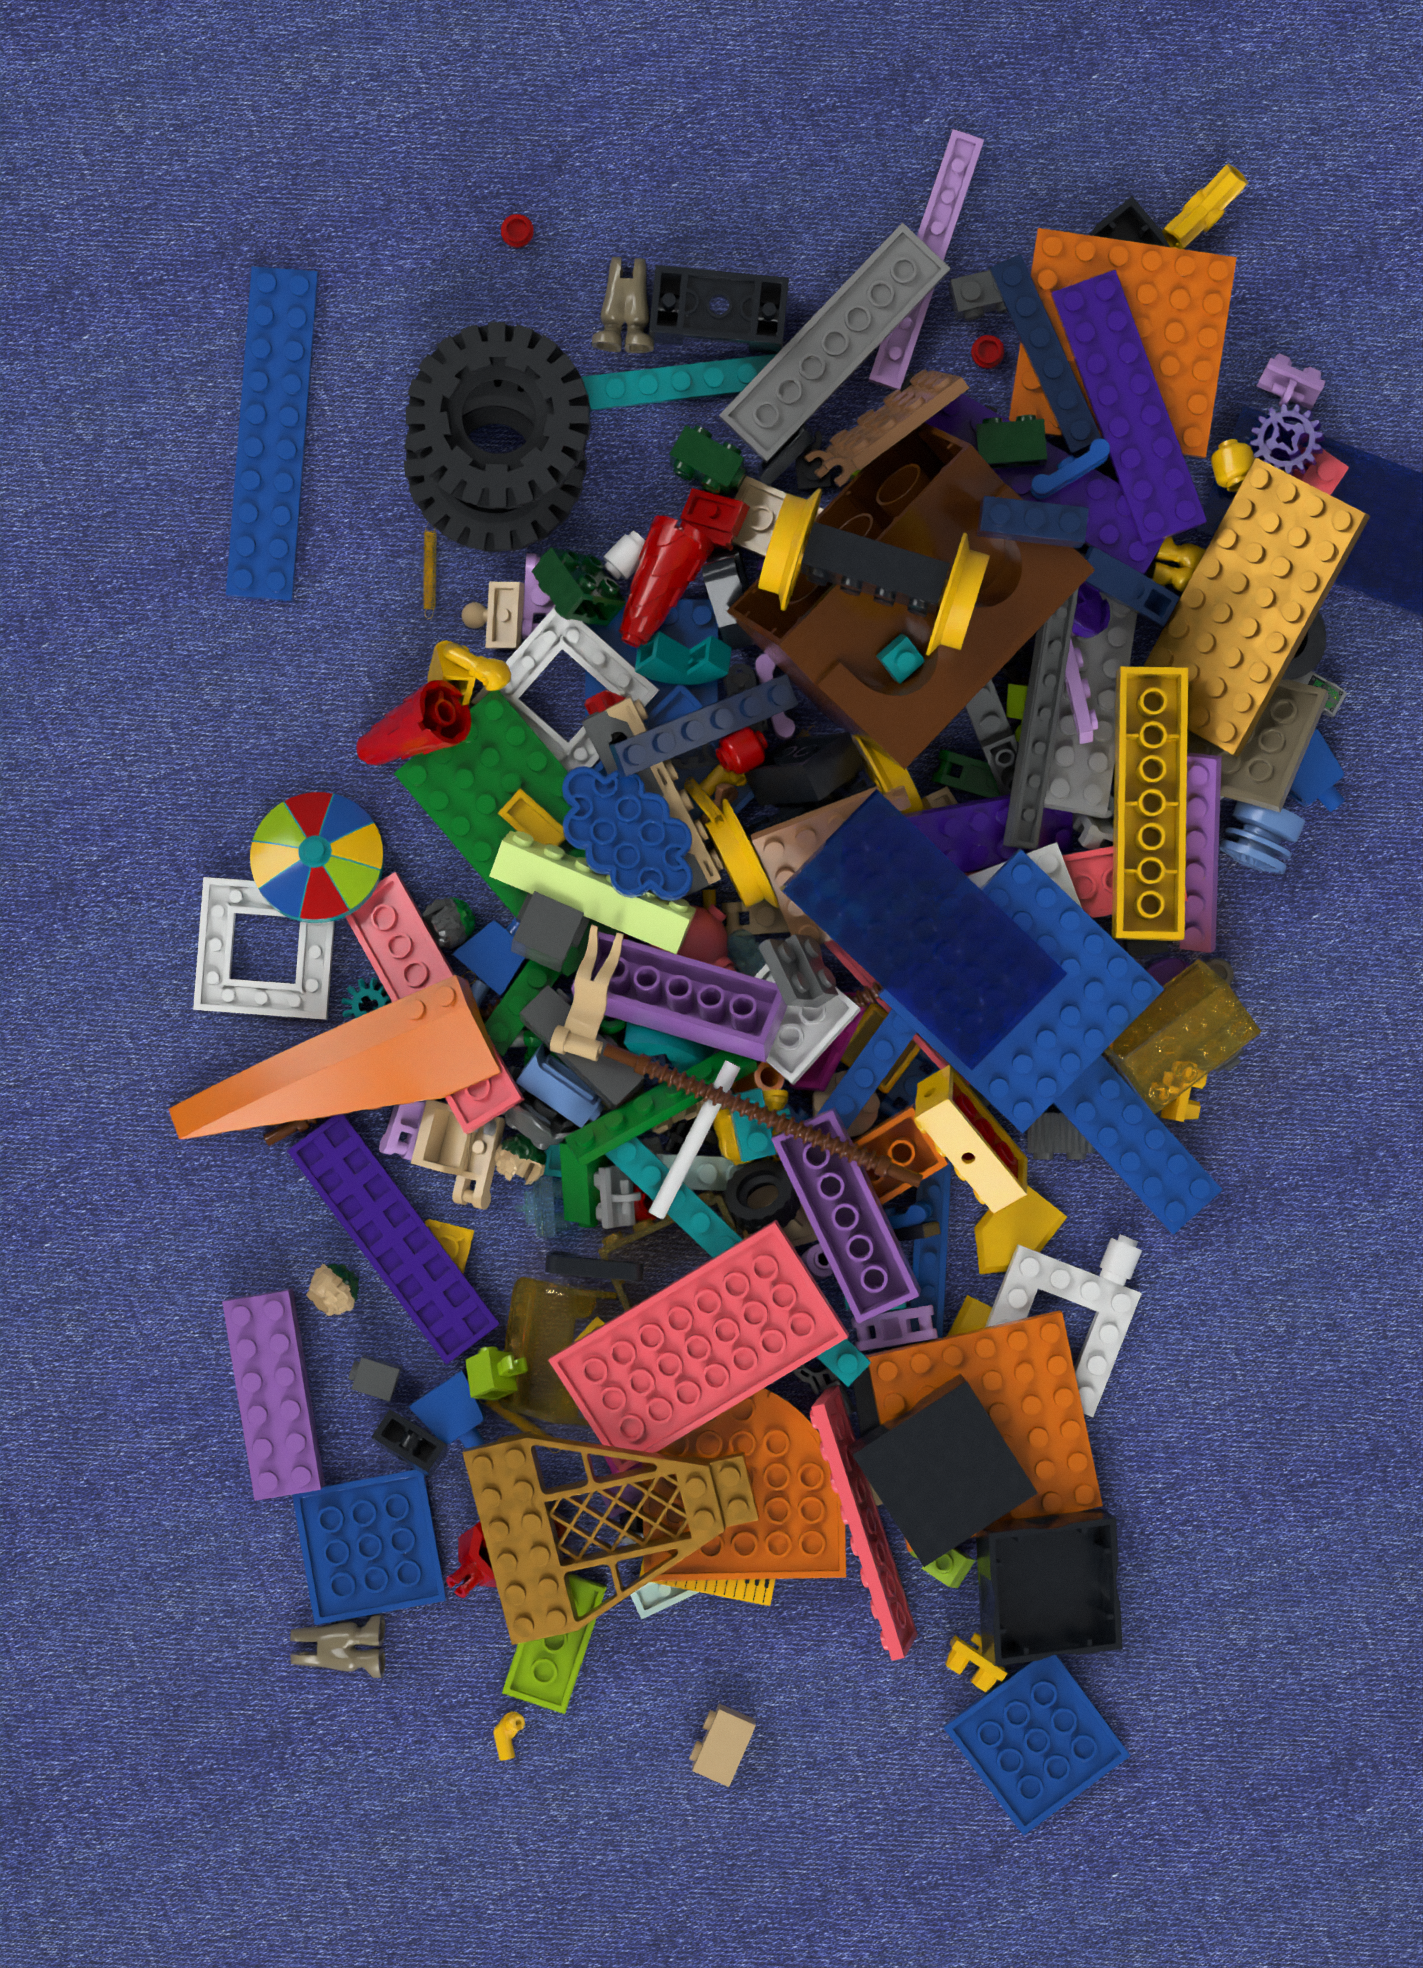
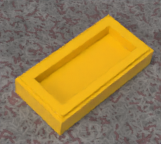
M521 788L498 812L516 831L525 832L531 835L534 841L544 845L552 844L559 847L566 839L563 826Z

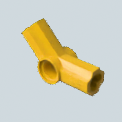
M1229 163L1226 164L1204 189L1201 188L1181 209L1182 212L1165 226L1162 233L1171 248L1185 249L1203 231L1206 233L1226 212L1224 209L1249 183L1237 168Z

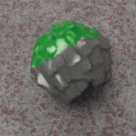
M454 897L435 899L433 903L426 907V911L422 914V918L426 921L438 946L441 948H459L468 941V937H470L475 929L476 917L472 914L469 905L462 899Z

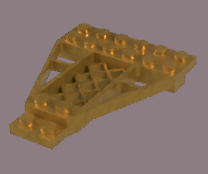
M531 1431L498 1438L497 1442L465 1448L462 1452L512 1645L578 1631L723 1533L726 1527L759 1520V1512L744 1452L713 1459L694 1456L683 1458L532 1434ZM535 1445L581 1452L587 1480L546 1488ZM590 1454L655 1465L596 1477ZM660 1477H664L677 1485L670 1499L652 1490ZM653 1479L649 1487L639 1482ZM627 1484L645 1493L637 1507L620 1497ZM621 1486L617 1494L607 1489ZM595 1491L612 1500L604 1514L587 1504ZM679 1492L681 1493L684 1508L673 1502ZM588 1493L584 1501L575 1497V1495ZM648 1496L665 1505L657 1519L641 1510ZM562 1498L579 1507L572 1521L555 1511ZM556 1500L551 1508L549 1501ZM615 1503L632 1512L625 1526L608 1517ZM669 1508L685 1518L678 1531L661 1522ZM583 1510L600 1520L592 1533L575 1524ZM636 1515L653 1525L645 1539L628 1529ZM554 1520L567 1527L560 1540ZM603 1523L620 1532L612 1546L595 1536ZM688 1524L690 1532L682 1533ZM656 1528L669 1535L649 1540ZM570 1530L587 1539L580 1553L563 1543ZM624 1535L636 1542L635 1544L617 1547ZM591 1542L603 1549V1551L584 1554ZM677 1549L678 1552L626 1587L622 1585L617 1565L618 1561ZM562 1552L571 1556V1558L564 1559ZM602 1564L608 1565L611 1569L616 1593L579 1617L567 1572Z

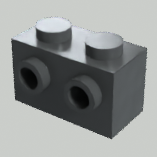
M989 270L950 280L948 290L956 320L965 318V321L979 319L985 316L984 313L995 310L998 313L1007 312Z

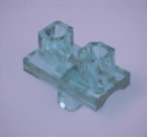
M738 929L729 935L727 940L729 951L727 957L734 962V968L742 974L755 977L765 966L766 962L758 947L760 943L756 941L752 933L745 929Z
M541 1176L533 1182L534 1191H524L525 1204L515 1205V1211L525 1212L526 1224H536V1236L555 1237L556 1232L571 1228L570 1221L564 1220V1211L554 1212L553 1199H563L562 1180L552 1179V1176Z

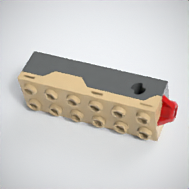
M604 690L585 700L584 706L589 715L582 720V724L609 775L618 770L609 747L612 745L610 742L613 740V733L622 732L629 738L648 730L644 720L648 719L649 716L640 699L634 701L631 695L624 697L609 690ZM665 760L636 772L644 782L645 792L656 793L664 797L669 804L670 817L680 819L687 824L691 831L692 844L690 851L684 859L692 869L693 882L686 896L720 880V870L724 869L723 863L716 849L709 850L704 841L709 839V835L701 819H693L690 810L694 809V805L686 789L678 790L674 781L679 779L671 760Z

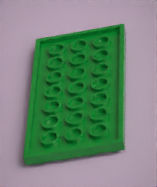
M497 690L491 691L470 709L471 728L464 741L455 746L443 748L425 755L423 753L415 755L398 769L394 775L517 918L528 892L490 877L502 840L510 830L516 832L498 812L521 788L563 826L564 818L571 809L564 800L562 792L563 781L568 771L500 691ZM566 839L559 846L565 851V854L575 858H585V850L575 848ZM590 919L578 949L571 946L561 969L562 973L568 978L579 968L587 950L591 925L598 926L599 932L616 936L617 932L621 933V931Z

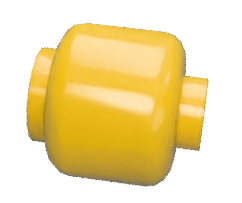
M1230 439L1219 444V449L1212 454L1210 461L1217 484L1220 487L1227 488V491L1235 492L1239 490L1255 458L1250 445L1238 443L1236 439Z

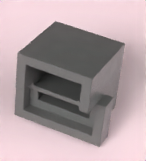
M536 891L533 894L528 893L516 918V922L520 924L512 940L511 952L560 973L571 946L578 949L590 918L585 917L584 912Z

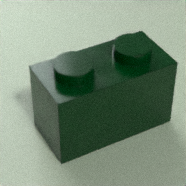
M1021 415L1016 417V421L1003 422L1002 418L993 417L983 419L982 424H976L977 452L992 469L1046 465L1047 451L1044 419H1036V415Z

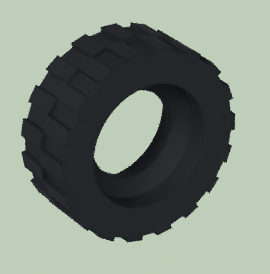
M772 1159L756 1160L751 1164L747 1163L733 1174V1177L726 1184V1190H724V1203L732 1219L739 1229L747 1231L748 1234H754L775 1220L778 1221L781 1228L786 1227L797 1216L796 1213L801 1207L800 1200L783 1163L775 1162ZM768 1185H773L778 1189V1197L771 1204L759 1209H752L748 1206V1197L757 1189Z

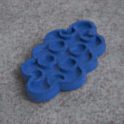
M587 766L576 767L571 770L564 778L562 785L563 798L571 808L564 818L563 832L569 844L575 848L585 850L586 863L589 868L595 873L610 875L612 887L624 897H640L649 890L659 898L667 901L679 900L686 896L692 886L693 873L684 858L690 851L692 835L686 823L680 819L670 817L669 804L665 798L656 793L645 792L644 782L636 773L621 778L618 770H615L606 777L594 768Z

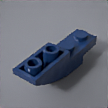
M1090 546L1084 558L1092 565L1095 571L1084 582L1163 630L1180 597L1121 561Z

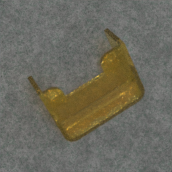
M531 1277L519 1278L513 1287L504 1352H511L514 1360L525 1357L528 1371L515 1375L518 1391L498 1399L501 1407L555 1424L590 1426L585 1417L578 1414V1406L548 1359L572 1344L576 1318L585 1319L589 1317L595 1308L596 1298L617 1299V1292Z

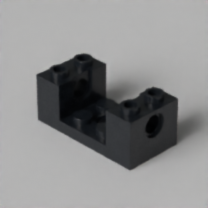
M656 265L649 335L655 343L683 345L684 337L749 343V352L778 354L782 350L789 278ZM721 297L728 302L729 308L725 313L715 314L710 310L709 304L714 298Z

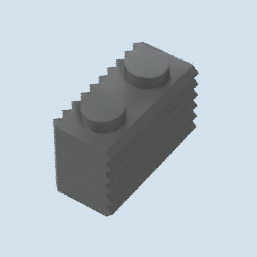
M1043 1112L1025 1131V1152L1033 1153V1159H1053V1153H1066V1159L1082 1160L1086 1159V1153H1095L1092 1145L1061 1112Z

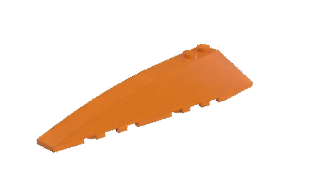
M454 975L270 1057L174 1105L168 1110L178 1138L184 1140L222 1134V1132L247 1130L259 1126H272L291 1121H304L348 1114L366 1109L373 1110L385 1106L442 1099L498 1075L502 1071L469 982L458 975Z

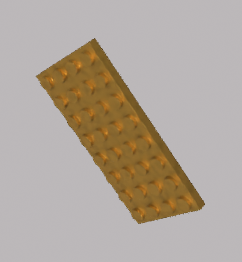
M1257 457L1143 666L1188 668L1187 729L1237 757L1242 752L1370 518L1368 514Z

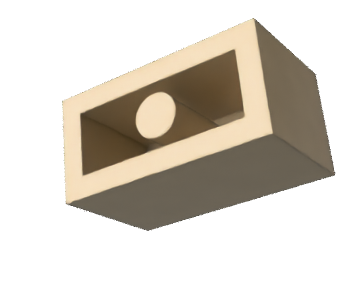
M720 1703L716 1712L710 1710L702 1727L707 1730L702 1742H695L689 1757L690 1760L694 1761L692 1771L729 1787L756 1727V1719Z

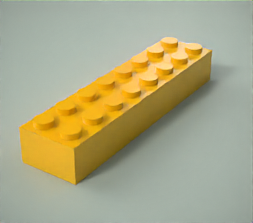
M1120 666L1116 671L1112 938L1114 940L1180 941L1185 937L1188 668Z

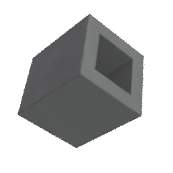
M363 1355L360 1362L355 1360L353 1362L348 1380L354 1381L351 1389L390 1401L393 1398L402 1366Z

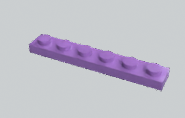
M1198 753L1187 754L1185 889L1188 901H1185V937L1183 940H1180L1179 949L1211 953L1216 949L1222 756Z

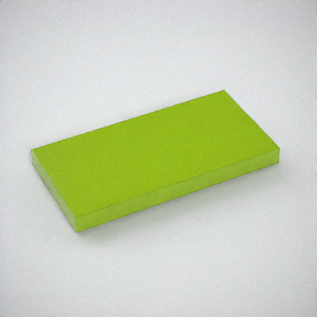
M567 1572L577 1613L580 1617L602 1603L607 1585ZM596 1618L578 1631L519 1643L502 1693L565 1714Z

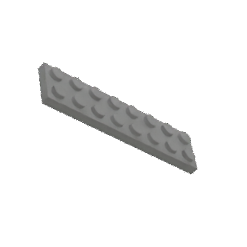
M902 222L723 410L719 418L768 463L799 428L810 419L948 274L951 268Z
M1100 592L1099 594L1102 596V599L1105 600L1107 598L1110 606L1108 627L1094 637L1083 638L1078 635L1071 637L1073 648L1079 647L1082 654L1083 667L1079 668L1081 679L1087 678L1091 698L1086 699L1088 710H1095L1098 729L1093 730V742L1079 744L1064 680L1044 808L1105 818L1115 764L1116 671L1120 666L1129 667L1137 613L1126 606L1118 604Z

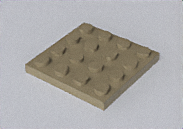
M1280 680L1239 757L1228 753L1188 729L1187 754L1198 753L1222 756L1220 796L1281 812L1328 699V691L1292 680Z

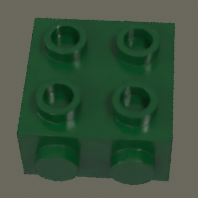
M686 425L669 454L670 466L674 468L673 473L688 482L692 478L703 484L702 489L705 492L717 495L722 494L725 497H729L732 490L737 493L747 476L745 475L747 469L744 468V457L740 456L742 451L728 442H724L723 445L711 439L713 435L700 426L695 425L692 429Z
M550 547L531 571L539 581L538 586L541 591L548 595L555 604V611L566 620L573 619L583 621L589 625L608 626L627 603L619 592L620 587L607 576L602 569V562L592 554L584 555L575 553L570 549L562 550Z

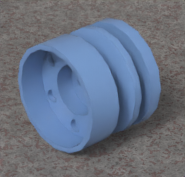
M1237 801L1231 816L1244 826L1242 829L1226 828L1224 833L1236 840L1237 843L1221 840L1219 849L1232 857L1234 861L1254 870L1284 874L1287 866L1274 857L1291 858L1292 853L1281 846L1280 842L1281 840L1297 842L1305 820L1282 808L1281 812Z

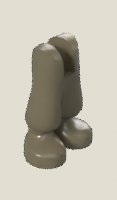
M612 257L606 294L600 315L605 330L598 331L592 336L591 346L603 351L620 352L622 349L621 330L625 322L627 324L625 351L628 353H647L653 351L654 340L650 335L644 333V328L648 325L650 318L647 298L646 259L635 258L632 272L633 278H622V257Z
M384 1615L371 1616L363 1627H358L353 1622H343L327 1626L291 1629L290 1641L317 1642V1652L303 1651L290 1653L291 1664L329 1668L344 1672H353L362 1667L371 1677L383 1678L386 1662L384 1649L357 1650L355 1645L381 1646L385 1638Z

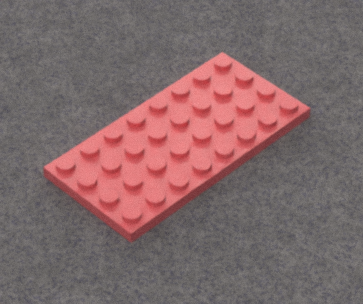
M775 1220L554 1354L548 1361L602 1445L656 1453L848 1338L849 1333L778 1221ZM610 1457L619 1472H624L639 1463V1461Z

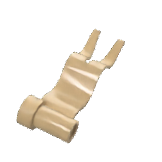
M591 925L587 950L575 977L573 1003L565 1026L558 1025L554 1030L550 1042V1051L563 1055L568 1052L598 1061L602 1052L603 1042L596 1040L606 1011L608 985L620 958L624 934L617 932L605 963L597 973L594 981H592V972L598 954V926Z

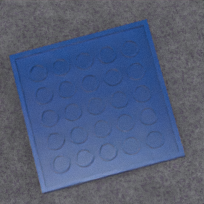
M1019 848L878 993V996L1023 1134L1165 989Z

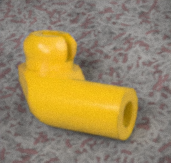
M719 764L699 786L711 797L716 791L717 785L725 782L736 786H743L747 783V779L744 774L736 775L732 771L726 772L721 764Z
M513 1711L505 1714L494 1728L493 1734L500 1761L515 1757L512 1739L525 1726V1719L518 1712Z

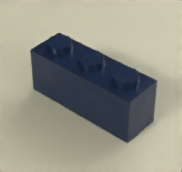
M984 496L980 503L977 536L1080 548L1085 543L1089 508Z

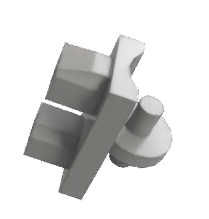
M1111 793L1105 818L1078 813L1073 814V829L1082 833L1078 840L1085 848L1091 850L1100 849L1105 839L1113 842L1114 823L1110 817L1114 814V796Z
M617 1166L599 1168V1171L593 1174L594 1186L600 1190L601 1203H598L596 1207V1219L602 1222V1228L605 1229L635 1225L634 1201L641 1200V1193L633 1192V1181Z

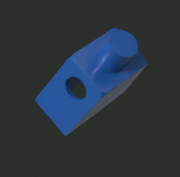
M1318 729L1314 730L1288 794L1304 807L1310 805L1318 798L1326 809L1332 812L1345 801L1344 797L1333 786L1345 774Z
M516 917L506 929L496 920H493L453 953L456 958L500 996L506 993L527 959L511 952L512 940L520 924L516 922Z
M462 1369L409 1406L439 1440L446 1443V1445L459 1438L465 1448L486 1443L475 1427L486 1419V1414L479 1399L471 1398L468 1375L465 1369Z

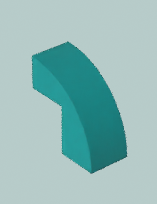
M659 631L651 637L647 645L641 644L638 648L635 672L649 679L669 684L693 685L711 682L729 674L732 647L711 635L693 648L688 649Z
M627 1022L624 1044L630 1052L639 1056L641 1053L649 1056L666 1054L673 1066L678 1068L679 1073L711 1057L714 1053V1047Z

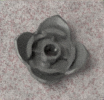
M512 1065L509 1072L516 1083V1080L522 1073V1069ZM516 1083L525 1100L507 1110L504 1120L509 1127L519 1130L523 1135L531 1139L535 1147L546 1150L550 1145H557L563 1142L565 1136L580 1129L579 1126ZM587 1120V1122L584 1124V1126L587 1125V1124H589L590 1121Z

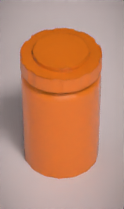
M760 1061L756 1062L758 1067L756 1071L734 1082L731 1087L735 1093L754 1088H761L762 1091L781 1089L785 1078L767 1062Z

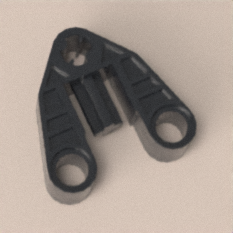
M734 545L732 551L726 549L712 551L711 555L707 558V563L702 564L701 567L725 644L732 647L731 650L755 645L756 643L726 612L750 587L740 547Z

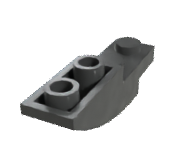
M991 679L965 708L1002 796L1011 794L1018 745Z

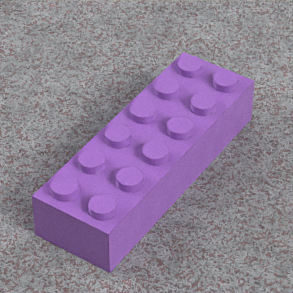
M598 931V954L592 972V981H594L611 951L615 939L613 935ZM623 939L620 958L608 985L607 1006L604 1015L766 1063L788 1005L785 1004L776 983ZM573 982L571 989H572V994H573V999H574V993H575V991H574V982Z
M836 1107L804 1121L805 1126L808 1127L812 1124L814 1130L822 1128L823 1134L831 1132V1137L836 1138V1136H840V1141L842 1142L848 1139L849 1144L854 1146ZM784 1131L775 1134L771 1140L857 1324L920 1296L921 1288L863 1164L857 1167L856 1161L848 1163V1158L843 1157L839 1159V1154L837 1153L831 1156L828 1149L822 1152L820 1150L821 1147L818 1145L812 1148L811 1142L807 1141L806 1144H803V1139L798 1138L794 1140V1135L789 1134L785 1136Z
M293 1288L222 1301L254 1500L321 1490L325 1486Z

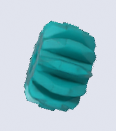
M377 978L371 979L369 989L365 980L359 979L358 985L361 991L358 992L352 986L347 988V991L354 998L353 1000L342 998L341 1003L352 1005V1009L346 1010L342 1014L345 1018L353 1015L356 1016L355 1018L369 1013V1011L362 1010V1004H366L364 999L367 997L370 1000L377 1001L378 1008L392 1001L389 995L384 996L386 990L383 985L377 991Z

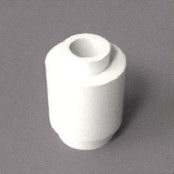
M634 530L629 535L624 534L603 556L607 562L603 567L616 580L621 576L627 580L638 568L640 563L639 556L645 540Z
M1121 1234L1118 1240L1111 1238L1099 1266L1102 1268L1099 1276L1124 1286L1126 1280L1131 1279L1142 1250L1136 1248L1138 1241Z

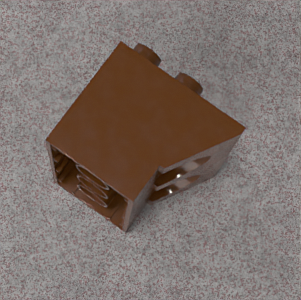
M925 422L866 465L816 517L815 522L950 563L946 577L947 580H949L963 533H967L969 548L990 555L961 650L940 644L930 655H926L940 607L937 606L935 615L928 613L927 617L909 613L907 611L908 606L894 602L893 607L885 606L873 601V595L861 592L860 596H853L840 591L841 586L827 582L826 586L811 583L806 580L807 575L801 574V569L785 611L781 610L779 594L758 588L760 577L726 611L770 659L788 675V678L824 716L852 735L859 737L864 743L904 770L1095 571L1092 565L1073 547L977 536L980 503L984 496L1023 499L1001 480L971 444ZM902 633L909 638L925 662L899 684L894 681L876 655Z

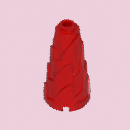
M657 515L652 520L639 556L640 563L630 585L631 592L619 628V633L623 635L621 640L634 648H639L641 644H648L652 635L664 622L672 607L677 606L690 581L695 580L702 568V564L706 562L715 547L711 539L688 524L684 528L677 526L678 520L667 516Z
M432 680L404 698L402 704L384 714L385 718L373 725L369 732L358 738L356 744L357 755L367 764L381 765L399 758L403 760L420 753L425 755L443 748L455 746L464 741L470 732L471 714L468 704L461 706L458 698L463 695L455 686L443 680Z

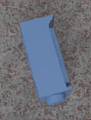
M543 1042L516 1080L518 1085L580 1128L584 1126L588 1119L596 1120L605 1107L601 1103L602 1099L569 1067L550 1054L546 1055Z

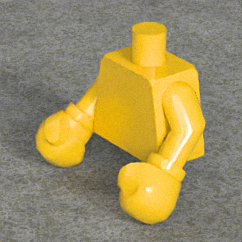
M445 640L439 642L434 647L427 681L443 680L452 684L463 695L458 698L461 706L466 704L469 706L476 679L483 683L487 691H497L510 682L512 674L509 666L504 661L484 656L477 657L470 653L468 647Z

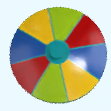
M311 792L283 801L265 816L252 840L250 866L260 893L275 910L284 916L300 922L327 923L352 914L372 896L383 873L384 848L374 821L358 804L337 794Z

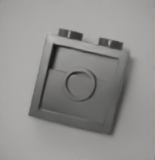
M794 934L786 940L767 939L758 945L786 1005L818 1008L839 995L835 988V977L825 967L821 959V948L811 936Z

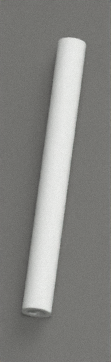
M725 1060L714 1082V1088L718 1089L722 1086L723 1091L727 1093L740 1067ZM711 1100L703 1103L648 1211L649 1213L660 1219L665 1218L722 1106L721 1104L717 1103L716 1106H713V1101Z

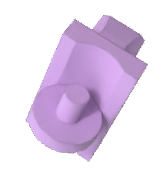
M1280 353L1274 359L1270 358L1258 381L1257 387L1280 396L1281 399L1278 404L1280 407L1282 404L1286 403L1287 405L1288 401L1312 410L1326 382L1321 380V372L1312 367L1304 368L1303 371L1291 367L1292 362L1290 358Z

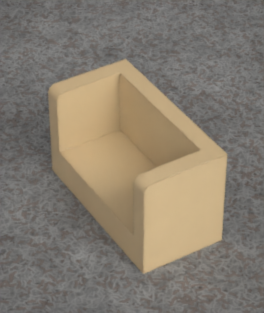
M426 1100L411 1164L461 1176L472 1132L470 1134L463 1132L448 1103Z

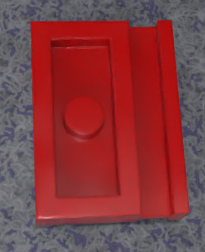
M692 488L680 516L682 520L680 527L684 528L688 524L710 538L714 546L732 551L734 547L731 545L734 536L738 537L750 506L739 500Z

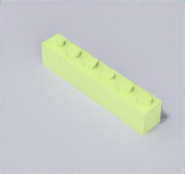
M510 830L502 840L490 873L492 878L530 894L536 891L584 912L585 917L673 954H677L683 945L697 909L690 906L685 899L663 900L651 890L640 897H624L612 887L610 875L595 873L587 865L586 858H575L565 854L562 848L534 841L531 835L521 831L513 832Z

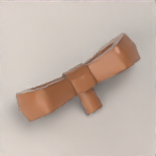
M724 782L716 786L715 800H711L723 813V799H727L729 804L737 799L738 791L732 784ZM705 813L701 816L702 824L705 827V823L711 820Z

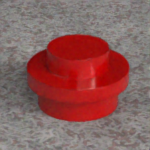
M510 215L501 225L502 239L511 247H524L533 238V224L524 215Z
M984 335L973 343L971 357L979 367L991 369L1002 361L1004 346L997 337Z

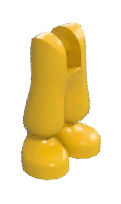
M1171 536L1166 537L1154 560L1174 561L1180 567L1175 568L1163 563L1153 562L1148 570L1147 577L1163 587L1166 584H1170L1175 590L1184 592L1206 549L1191 543H1184L1181 546L1176 545Z

